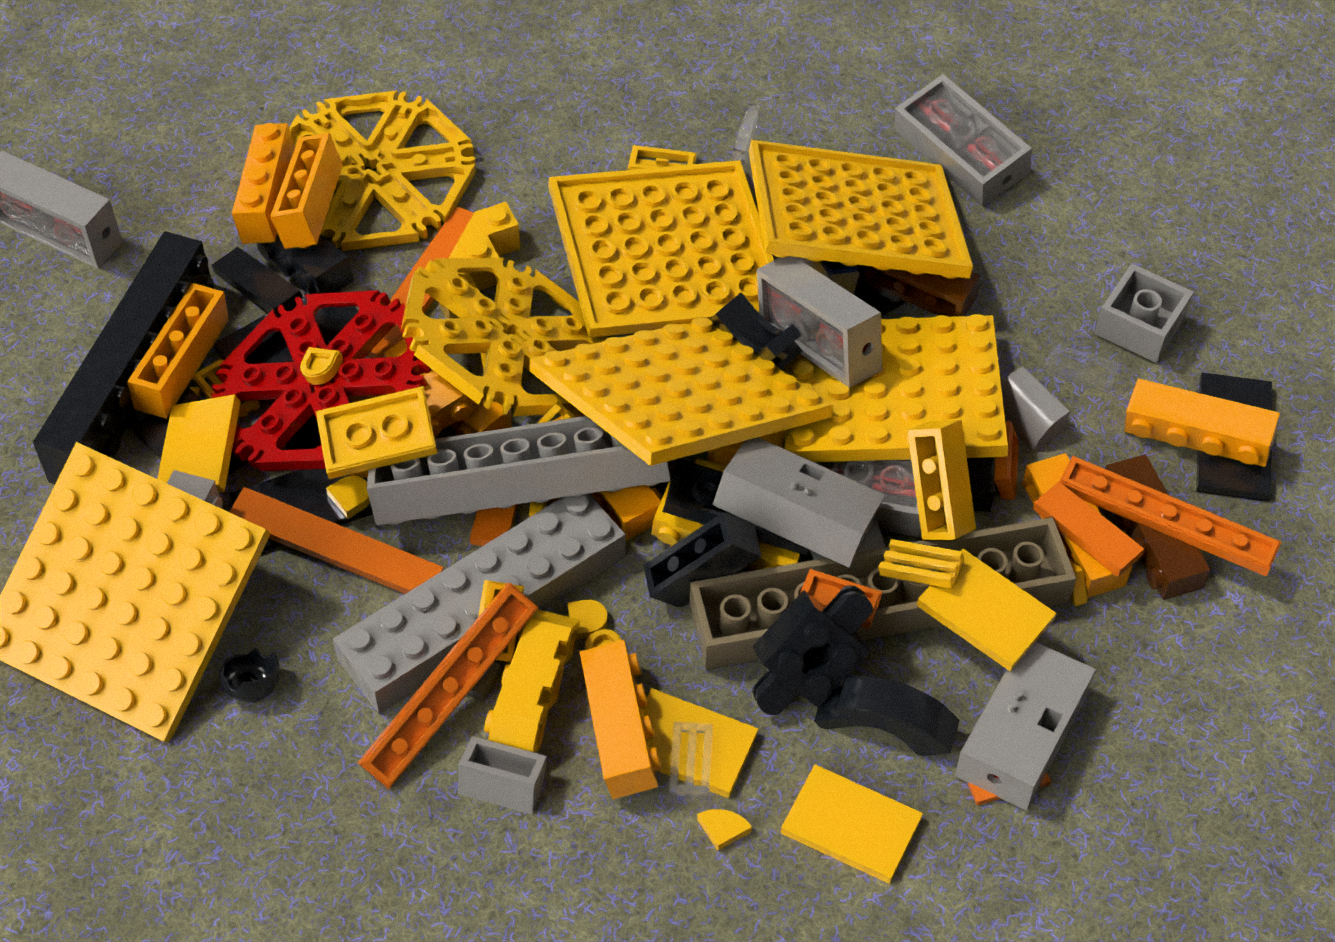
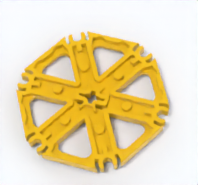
M398 90L324 99V104L322 102L316 103L317 114H310L306 109L302 110L303 119L297 114L289 127L294 146L296 147L300 137L330 133L343 164L335 188L337 191L331 200L320 233L325 239L332 238V244L338 249L341 247L342 251L420 242L419 236L426 239L428 234L425 226L432 225L438 231L441 229V221L446 222L459 204L476 173L471 139L427 98L423 104L422 96L419 95L411 103H408L407 92L403 91L398 94ZM374 111L383 112L368 140L360 135L344 119L345 116L350 114ZM421 124L432 126L448 142L404 148L415 128ZM443 176L451 177L455 181L445 200L440 205L430 203L409 182L411 180ZM374 197L402 224L398 230L393 232H380L369 235H361L356 232L358 224Z
M435 258L434 261L430 260L426 269L420 266L417 271L415 270L410 282L401 330H404L403 337L413 338L409 348L415 352L414 356L478 405L482 398L485 397L483 404L487 409L490 408L492 402H498L503 406V414L505 415L509 413L512 406L514 407L513 416L544 415L559 401L571 413H582L559 394L533 395L527 393L521 387L523 367L529 371L530 358L542 356L549 351L573 349L579 344L603 342L608 338V336L588 337L578 300L535 269L533 276H530L532 272L530 266H526L524 272H521L513 267L514 261L509 260L506 267H504V258ZM478 271L493 273L497 280L495 301L481 294L468 284L464 278L459 277L458 273H477ZM538 289L547 293L551 300L563 309L572 312V315L530 317L533 291ZM424 295H430L459 318L433 319L426 316L422 311ZM486 353L483 376L473 375L447 354Z

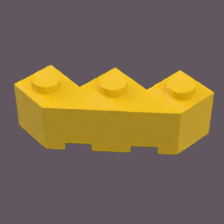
M507 202L475 211L449 258H499L501 255L519 250V224ZM486 271L458 273L459 277L464 278L468 284L478 291L497 285V280L493 273ZM439 303L446 318H459Z
M537 609L519 631V642L511 664L507 663L503 671L502 688L494 710H489L485 720L484 732L489 733V741L537 753L540 749L548 711L557 702L564 665L574 654L580 625L579 619Z

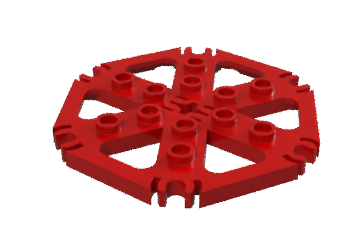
M379 290L304 294L307 299V305L304 304L300 297H296L295 302L297 305L293 310L286 311L283 305L278 306V311L281 315L279 318L273 309L219 365L221 369L217 370L216 374L220 381L224 383L212 385V389L215 392L211 393L212 398L235 394L240 401L277 399L251 427L240 428L237 422L232 448L236 458L238 456L242 462L247 459L254 469L259 468L260 471L326 469L322 444L314 449L281 450L313 414L316 416V411L349 404L351 402L348 396L387 395L417 387H427L424 375L420 374L429 373L432 369L414 356L415 352L410 350L409 347L413 338H404L407 349L398 357L365 358L393 327L398 326L403 334L404 330H401L405 311L404 303L401 304L397 298L391 303L387 293H380ZM358 306V313L326 345L316 321L318 311L324 307ZM280 331L283 333L294 361L248 364L246 363V358L263 342V339L269 333ZM309 347L340 351L344 358L337 374L330 381L324 383L325 386L323 387L321 384L313 385L307 382L300 370L301 361Z

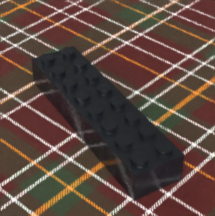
M167 231L163 232L33 441L49 483L56 484L76 442L108 457L110 455L114 456L118 452L123 433L126 428H131L137 418V410L134 409L127 381L190 285L195 283L214 288V281L211 279L208 258L205 255L202 241Z

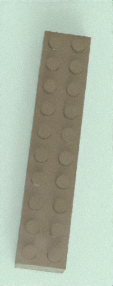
M1053 517L972 531L956 540H922L911 542L956 551L965 549L1047 607L1069 603L1076 577ZM889 547L858 552L850 568L829 558H822L690 582L689 607L706 670L760 660L753 645L799 596L810 569L883 592L871 628L867 629L860 626L856 631L863 641L945 625L916 606L918 598L930 585L880 576L878 566L880 562L885 561L884 554L886 550L890 551ZM895 563V564H898V565L909 566V567H914V568H915V566L905 565V564H900V563Z

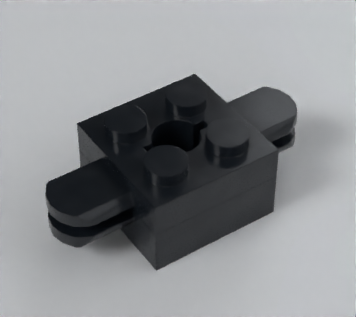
M850 585L843 587L826 607L803 590L753 645L762 665L768 669L752 688L753 696L764 713L779 715L798 694H801L819 708L870 653L863 639L856 632L873 612L871 602L860 588Z

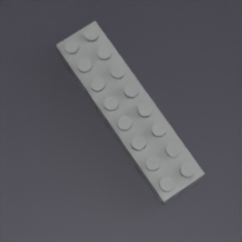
M583 416L435 439L438 454L368 470L367 492L376 525H397L404 521L422 518L436 519L442 515L455 513L470 514L477 510L488 508H508L515 504L528 502L542 503L550 499L568 496L581 497L587 493L615 492L623 488L640 485L654 486L660 482L670 481L668 462L653 466L648 465L590 418Z
M589 493L581 497H562L333 638L337 661L377 712L381 713L419 689L475 622L479 615L484 580L508 582L524 586L523 594L538 606L539 610H543L625 558V533Z

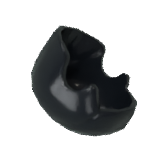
M254 648L247 654H236L226 659L219 671V678L224 691L230 697L244 702H258L271 695L279 681L280 665L277 655L272 652L267 657L258 648Z

